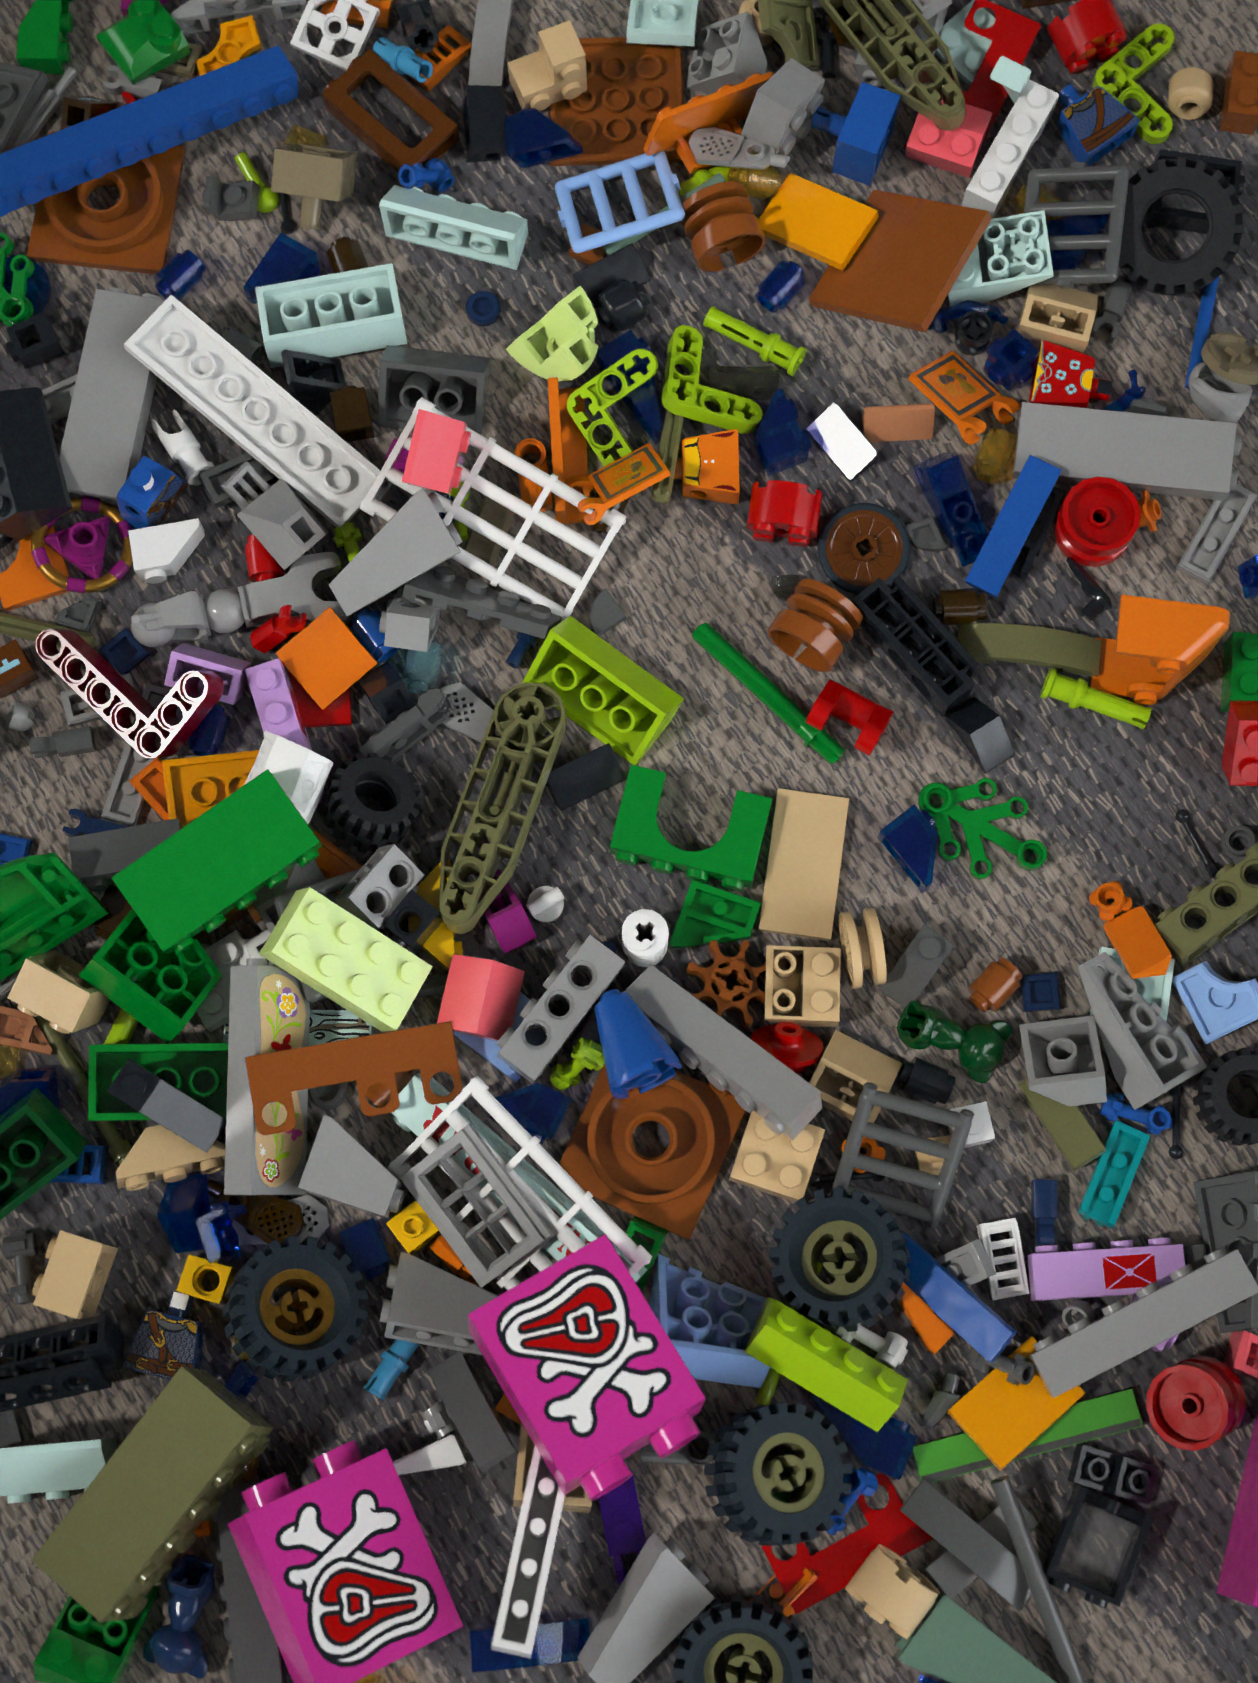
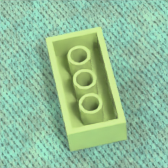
M310 887L296 890L259 953L265 959L381 1032L397 1031L433 967Z

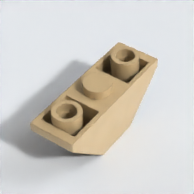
M162 1125L147 1127L116 1170L118 1189L126 1187L127 1191H135L148 1187L149 1182L164 1179V1182L170 1183L183 1180L187 1177L186 1174L201 1171L202 1174L219 1172L224 1169L223 1165H225V1145L216 1140L208 1153Z

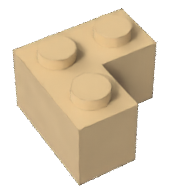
M570 20L539 31V51L508 62L509 81L524 114L532 111H543L553 103L564 99L571 100L577 98L582 92L587 91L586 54Z

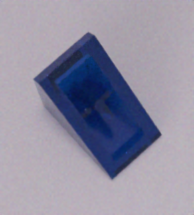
M207 1174L190 1175L183 1180L167 1183L157 1216L175 1254L213 1249Z

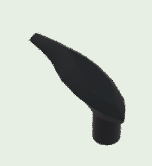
M1068 557L1066 561L1071 571L1081 583L1083 591L1091 598L1090 602L1081 610V613L1091 621L1102 608L1106 610L1112 608L1111 600L1088 572L1071 557Z

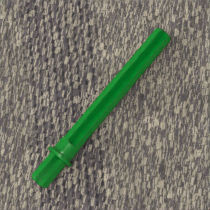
M708 623L700 624L692 634L693 639L805 741L804 746L806 748L811 746L829 764L836 763L843 756L844 748L825 731L826 726L820 731L806 724L805 721L808 715Z

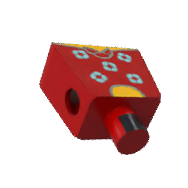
M1041 340L1036 354L1028 403L1087 408L1089 398L1108 402L1112 381L1093 377L1095 359L1092 356Z

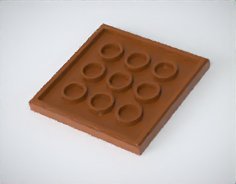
M627 37L578 38L586 54L587 91L582 92L577 98L571 100L564 99L548 107L550 166L610 165L645 154L643 148L656 120V115L668 106L678 107L684 104L682 46L627 43ZM674 147L664 150L668 163H683Z
M874 189L865 205L878 210L879 218L843 271L828 265L808 300L811 305L820 309L926 333L992 218L989 212L985 210Z

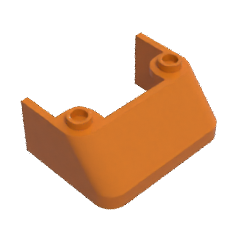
M1122 594L1120 596L1116 640L1095 637V639L1102 641L1099 674L1098 677L1091 676L1090 687L1115 696L1135 698L1134 702L1140 705L1156 704V700L1163 699L1209 655L1229 629L1230 611L1216 606Z

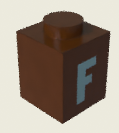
M16 639L0 647V698L2 699L39 679L27 654Z

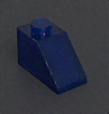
M525 109L518 112V114L505 117L506 155L520 168H529L583 153V147L568 131L537 109Z
M1109 214L1078 215L1046 221L1048 236L1101 234ZM1090 249L1050 250L1053 270L1078 268Z
M281 232L243 286L247 300L253 304L257 303L255 287L319 276L320 265L316 252Z
M913 805L881 829L877 838L919 890L924 893L930 888L933 881L937 831L934 829L936 823L931 815L924 809L919 811Z

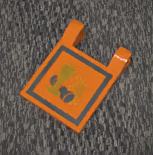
M953 350L911 373L908 377V380L957 425L963 440L970 445L977 443L980 440V436L977 434L983 433L987 428L984 421L972 416L991 405L996 419L1001 424H1008L1014 419L1009 413L1014 414L1020 409V404L1015 399L1001 396Z
M648 443L588 476H571L564 483L572 488L580 486L578 492L585 496H588L594 487L600 498H585L577 505L580 512L593 508V512L585 516L584 521L587 525H594L601 520L607 509L671 476L654 448Z

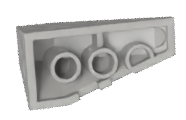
M1106 952L1078 966L1114 1078L1134 1110L1207 1068L1187 1034L1179 1026L1173 1029L1160 1016L1162 1009L1155 1002L1148 1004L1137 992L1136 983Z

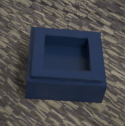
M127 627L99 649L120 675L128 674L150 656V653L134 638Z
M1057 972L1023 975V978L1020 980L1023 1012L1061 1009Z

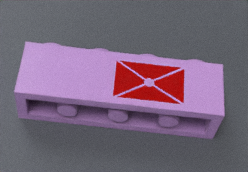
M278 658L244 669L263 733L267 731L312 750L287 668ZM323 789L322 796H321V799H320V801H319L318 804L323 803L322 800H323V797H324V794H325L324 789Z
M1171 1238L1148 1239V1246L1134 1247L1133 1240L1110 1242L1111 1249L1096 1250V1243L1073 1244V1251L1059 1252L1058 1245L1036 1246L1035 1254L1026 1255L1030 1300L1042 1301L1136 1294L1135 1291L1155 1281L1161 1287L1173 1281L1169 1275L1170 1273L1185 1266L1183 1244L1171 1245Z

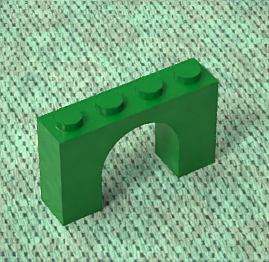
M631 764L610 843V854L616 855L615 860L633 866L637 864V861L649 863L652 870L664 874H672L673 869L686 872V878L701 883H706L708 878L722 881V887L733 891H743V887L751 888L773 798L737 790L729 824L723 837L708 849L685 851L671 845L663 837L657 824V814L666 782V773Z

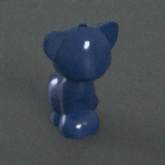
M186 1554L177 1558L171 1564L172 1570L165 1579V1586L168 1592L171 1593L168 1604L171 1624L155 1630L152 1638L144 1645L143 1658L147 1662L157 1663L161 1669L170 1674L188 1673L194 1677L203 1678L208 1672L209 1660L204 1652L203 1639L192 1628L214 1593L215 1579L213 1574L215 1566L205 1558L197 1557L194 1554Z

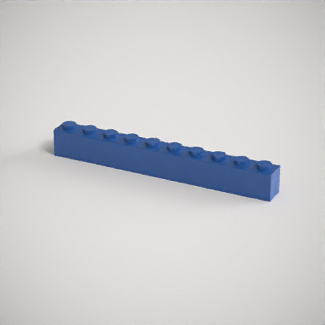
M278 45L1 153L0 217L26 205L35 204L59 192L68 191L74 186L89 180L100 178L124 166L133 165L137 161L152 155L163 153L187 141L196 140L200 136L212 131L226 128L230 124L250 116H256L280 104H286L299 97L297 73Z

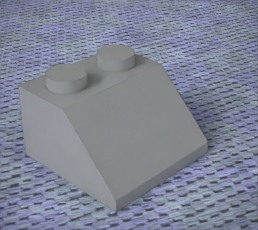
M1094 1015L1019 1025L1029 1090L1067 1106L1107 1102L1105 1071Z

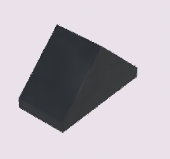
M972 697L945 715L949 724L985 774L1015 755L1000 715L976 697Z

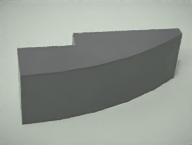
M461 1351L428 1371L451 1419L482 1473L516 1452L492 1400L485 1393L475 1369Z

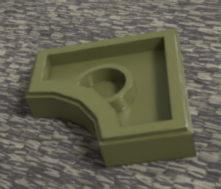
M758 0L761 31L771 35L780 44L786 60L788 61L792 58L811 71L820 69L812 0Z

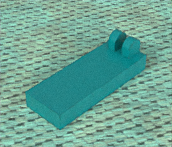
M1120 1121L1113 1122L1104 1143L1106 1152L1099 1156L1076 1212L1082 1215L1081 1218L1088 1221L1092 1219L1096 1221V1225L1101 1227L1107 1226L1112 1228L1115 1226L1150 1135Z

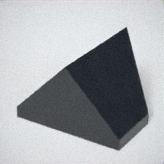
M291 350L281 352L290 395L317 416L331 401L330 393L337 392L340 388L346 386L340 359Z

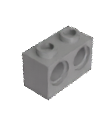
M395 844L382 846L369 858L334 901L341 908L372 928L383 929L385 928L383 923L409 891L412 890L415 893L418 891L417 883L423 878L424 874ZM391 868L397 875L395 885L391 883L389 878ZM368 895L374 900L372 912L369 911L366 905Z

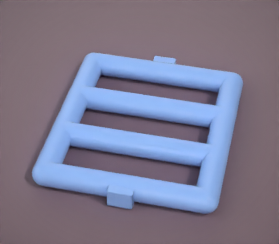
M664 151L650 156L641 154L560 180L555 184V191L561 209L558 211L562 228L566 227L572 250L575 253L589 251L682 221L685 217V211L678 193L681 190L676 174L672 175ZM655 165L669 210L649 216L635 171ZM622 176L636 221L616 227L603 181ZM590 186L603 231L583 237L570 192Z

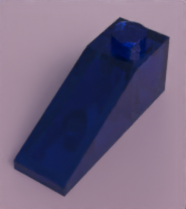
M630 329L597 351V365L603 372L636 349H647L649 351L651 349L644 338L640 337L638 339ZM637 355L634 358L636 365L627 371L624 364L619 367L627 376L630 386L635 383L630 378L634 373L642 371L644 374H647L649 372L646 367L650 363L648 357L641 359ZM614 374L608 375L606 378L617 393H619L622 388L621 379ZM653 376L622 399L653 442L657 444L661 440L662 428Z

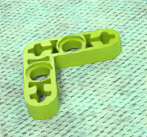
M1161 23L1149 26L1096 71L1093 81L1094 88L1102 87L1123 106V101L1133 98L1138 100L1141 104V109L1130 111L1138 119L1142 118L1147 110L1150 111L1148 117L1144 116L1143 120L1139 121L1136 132L1146 142L1151 144H1161L1166 141L1172 130V119L1135 81L1166 56L1172 48L1175 38L1174 32L1170 27ZM1162 36L1164 38L1163 44L1160 42L1156 43L1148 52L1146 48L1150 46L1153 37L1157 39ZM1129 55H1135L1141 59L1142 66L1138 68L1129 67L1125 63L1124 58ZM1104 76L1107 79L1113 76L1116 79L1114 85L1112 83L1103 84ZM1119 90V91L1121 92V94H1120L1119 97L1117 98V97H1116V94H1117V91ZM1151 123L1154 125L1161 123L1163 125L1161 131L1158 129L1151 131L1149 129Z
M678 326L668 342L662 391L664 407L669 412L678 416L727 430L738 429L740 434L752 433L762 419L761 407L751 399L699 384L703 338L700 332L692 326ZM684 340H687V346H689L687 352H682ZM675 365L685 366L690 371V375L680 374L676 370ZM678 387L683 388L681 391V400L678 399V394L676 393ZM705 402H714L720 408V412L710 411L706 407Z
M636 349L575 390L567 400V410L604 467L617 459L613 453L606 457L603 451L613 448L618 441L623 446L616 450L620 457L634 451L607 408L656 374L658 360L647 349ZM637 355L641 359L648 357L650 363L646 367L649 372L647 374H644L642 371L634 373L630 378L635 383L630 386L627 376L619 367L624 364L627 371L636 365L634 358ZM611 374L618 376L622 382L621 391L616 395L607 394L603 388L604 379ZM579 395L583 399H591L592 403L588 407L593 416L597 415L599 411L603 418L593 421L588 428L584 424V421L590 420L585 411L577 412L575 409L579 404L577 400ZM600 424L609 426L613 432L612 440L606 445L599 444L594 438V430Z

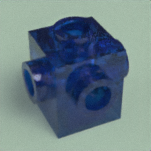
M1015 328L1003 339L1001 337L997 338L986 351L988 356L984 369L987 376L993 383L1002 385L1007 391L1012 389L1017 383L1020 386L1024 385L1036 371L1033 367L1039 351Z

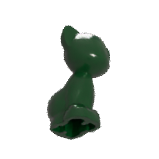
M912 1000L901 1014L897 1024V1032L901 1041L912 1049L923 1050L933 1045L943 1050H958L960 1064L968 1071L970 1078L978 1083H986L990 1080L993 1068L1004 1058L1005 1042L1012 1032V1027L1005 1021L995 1020L988 1024L977 1023L965 1031L959 1023L946 1017L937 1008L922 1005Z

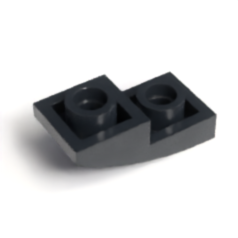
M1076 1444L1067 1481L1149 1505L1158 1467L1083 1444Z

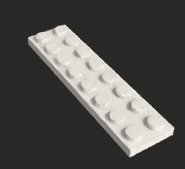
M170 295L124 343L126 351L278 479L286 481L298 496L335 527L341 528L360 510V503L364 500L367 492L370 491L380 470L173 295Z

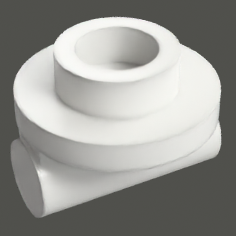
M541 886L532 891L526 907L535 920L548 923L556 920L562 914L565 898L558 887Z

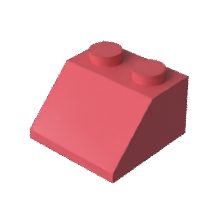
M965 104L966 114L963 123L958 128L949 131L938 128L934 122L918 113L906 146L905 157L970 178L992 117V112Z
M419 409L402 482L446 494H451L452 487L458 489L463 467L457 466L460 452L467 453L471 438V432L466 431L467 424L463 421Z

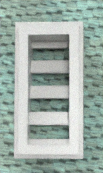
M1011 1218L977 1225L979 1239L986 1250L994 1270L995 1265L1015 1262L1016 1267L1013 1270L997 1272L995 1275L987 1278L992 1301L1030 1294L1017 1219ZM1008 1231L1009 1239L991 1242V1234ZM1006 1247L1012 1248L1013 1254L993 1257L992 1250ZM1018 1277L1019 1284L998 1288L997 1280Z
M451 1434L393 1461L398 1475L458 1466L467 1463L468 1460L457 1434Z

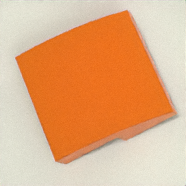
M331 606L276 652V655L322 710L377 664L374 657L354 636L351 629Z

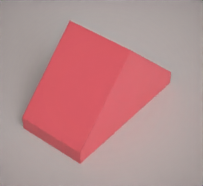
M1247 1331L1232 1332L1223 1363L1228 1365L1234 1373L1258 1381V1336Z

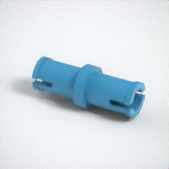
M385 37L379 38L381 43L375 42L373 52L390 64L393 71L399 74H408L421 83L426 82V79L419 74L426 76L428 79L431 77L433 71L432 64L415 55L411 48L405 45L398 46Z
M395 1340L388 1352L383 1351L380 1356L382 1358L381 1363L363 1388L384 1401L385 1396L400 1373H406L409 1366L406 1364L419 1344Z

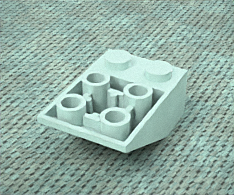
M1045 210L991 219L948 293L950 307L987 303L1053 277Z

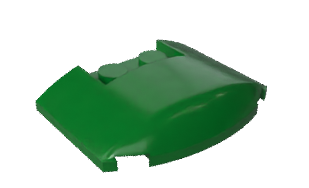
M56 853L25 856L0 865V981L22 968L26 958L46 953L108 914L107 908Z

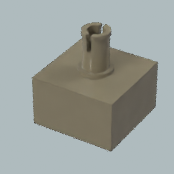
M293 142L274 149L271 191L302 196L299 227L313 230L321 229L322 199L340 202L353 194L357 152Z

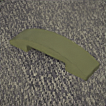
M1001 623L959 625L957 640L977 662L991 664V661L995 660L1062 668V673L1098 677L1101 640L1073 632L1028 625Z

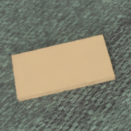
M777 789L758 931L831 941L849 798Z

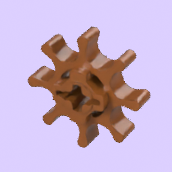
M712 940L707 947V951L713 957V965L703 968L694 962H690L686 968L687 975L697 976L704 985V989L701 992L691 995L699 1001L710 1002L715 1008V1013L720 1017L727 1011L737 1013L741 1018L742 1026L749 1028L753 1018L747 1010V1003L756 1000L765 1005V992L759 989L756 981L759 976L766 974V963L756 968L746 962L745 953L750 946L748 940L741 942L739 952L734 957L724 956L719 950L718 942ZM728 977L735 979L732 990L726 988Z

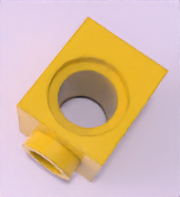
M417 1200L386 1223L410 1255L416 1254L441 1234Z
M188 1254L176 1291L216 1304L225 1305L227 1301L225 1295L228 1287L235 1281L233 1277L237 1269ZM214 1270L219 1275V1285L215 1290L207 1292L203 1288L202 1279L207 1272Z

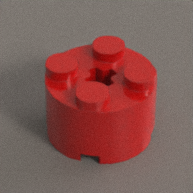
M1081 0L1067 8L1070 15L1063 20L1058 15L1048 25V33L1065 68H1068L1071 75L1086 69L1089 65L1088 61L1099 58L1100 62L1109 60L1119 52L1117 47L1127 39V31L1112 0Z
M767 480V486L759 488V482H755L752 485L747 529L754 532L753 539L756 541L774 542V536L788 538L789 545L807 547L809 546V540L817 537L823 493L816 489L815 495L807 492L808 485L790 481Z

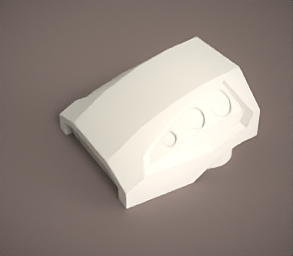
M265 731L258 756L244 785L268 769L304 820L309 824L321 799L333 762L310 749Z

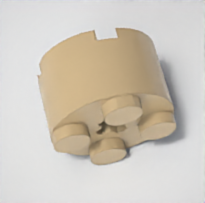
M879 1544L863 1562L845 1587V1590L861 1603H864V1601L867 1603L864 1611L880 1624H883L886 1619L889 1620L890 1627L903 1638L908 1639L935 1603L940 1592L918 1570L915 1572L906 1565L907 1561L886 1546Z

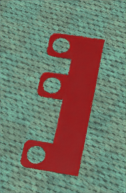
M975 0L965 19V27L968 30L992 40L968 92L962 90L965 104L992 112L981 148L1008 95L1004 86L990 79V75L1000 56H1005L1022 65L1042 25L988 0ZM983 7L993 10L996 16L995 23L987 29L979 28L974 22L975 12ZM909 135V137L907 138V140H906V142H905V144H904V147H903L904 150H906V146H907L908 140H909V138H910V135Z
M875 1475L878 1485H882L888 1491L889 1502L886 1507L881 1510H873L866 1504L865 1497L862 1495L856 1500L868 1522L867 1526L812 1556L804 1541H801V1544H796L797 1550L795 1555L786 1561L779 1560L774 1556L772 1546L761 1545L785 1595L805 1576L802 1573L805 1568L808 1570L810 1568L818 1577L791 1604L795 1614L844 1589L877 1545L882 1544L902 1557L934 1539L899 1510L903 1504L887 1475Z

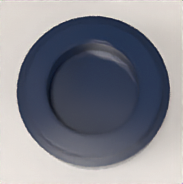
M488 291L476 292L466 302L467 317L477 326L485 327L492 325L500 316L499 300Z

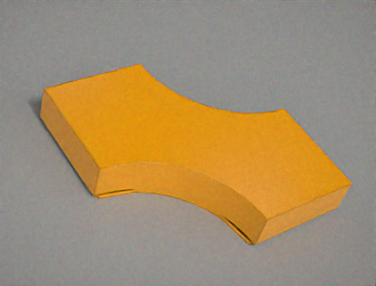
M253 15L220 23L221 35L218 44L208 55L196 61L200 76L242 60L251 53L262 49Z

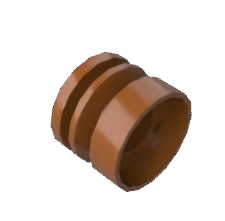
M734 181L720 182L701 189L683 202L685 217L680 222L684 226L685 235L691 240V250L698 267L702 271L713 273L724 270L719 257L721 253L732 250L736 263L739 265L752 259L765 246L766 237L758 218L752 214L753 205L748 199L747 190L742 183Z
M804 578L796 585L795 593L791 594L787 599V605L790 609L779 611L769 626L767 635L783 653L792 658L801 643L807 646L795 660L810 669L826 673L832 670L843 653L841 642H848L852 639L854 630H857L863 621V616L859 609L837 590L819 581Z

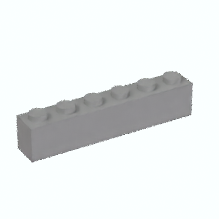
M650 965L624 991L629 993L667 1044L678 1052L680 1059L691 1069L698 1067L707 1074V1079L715 1088L720 1091L726 1089L735 1096L736 1102L749 1113L755 1111L763 1117L766 1126L775 1134L781 1135L783 1133L793 1141L821 1111L822 1101L819 1090L653 965Z
M1223 1246L1204 1256L1206 1264L1194 1270L1188 1264L1170 1273L1169 1275L1173 1281L1161 1287L1155 1281L1135 1291L1138 1299L1126 1305L1120 1299L1102 1308L1103 1317L1090 1322L1087 1316L1067 1326L1070 1334L1058 1340L1052 1334L1034 1343L1033 1346L1036 1351L1028 1356L1034 1364L1050 1397L1054 1398L1258 1293V1285L1238 1249L1227 1252Z

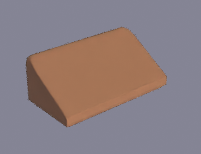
M930 403L864 408L861 420L862 433L869 442L932 439L935 405Z

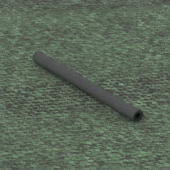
M1009 1476L998 1477L991 1481V1485L1065 1683H1086Z

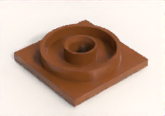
M172 147L163 153L152 155L137 161L133 165L124 166L100 178L89 180L74 186L68 191L59 192L37 202L27 257L31 261L164 276L186 154L185 147ZM105 185L117 187L120 190V197L118 202L111 208L97 210L88 204L89 195L98 187Z
M604 1064L559 1165L585 1192L589 1190L594 1195L593 1198L690 1240L745 1110L736 1102L735 1097L729 1094L723 1097L716 1093L710 1085L679 1071H676V1075L665 1083L640 1094L638 1088L627 1090L628 1098H615L609 1088ZM653 1121L660 1123L669 1134V1146L658 1157H644L633 1146V1133L644 1122Z

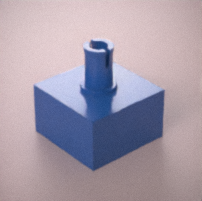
M861 82L847 116L826 110L821 106L817 108V113H814L811 122V128L838 136L832 169L833 173L869 186L871 185L894 130L901 95Z

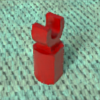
M289 604L282 606L279 610V615H274L251 633L250 642L253 648L264 654L288 638L291 632L303 630L306 625L307 614L301 613L297 617H291L292 606Z

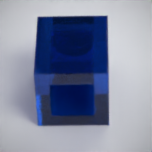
M371 1218L339 1232L346 1253L352 1260L351 1265L354 1272L359 1270L361 1275L365 1274L367 1280L388 1272L386 1265L394 1262L377 1219Z

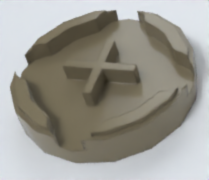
M1217 332L1212 334L1209 339L1207 338L1201 350L1203 361L1211 370L1235 383L1244 385L1258 384V345L1255 344L1252 348L1245 344L1246 338L1230 332Z

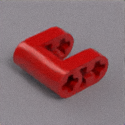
M829 679L812 706L805 723L822 731L830 717L834 716L861 730L854 748L870 756L889 724L894 711Z

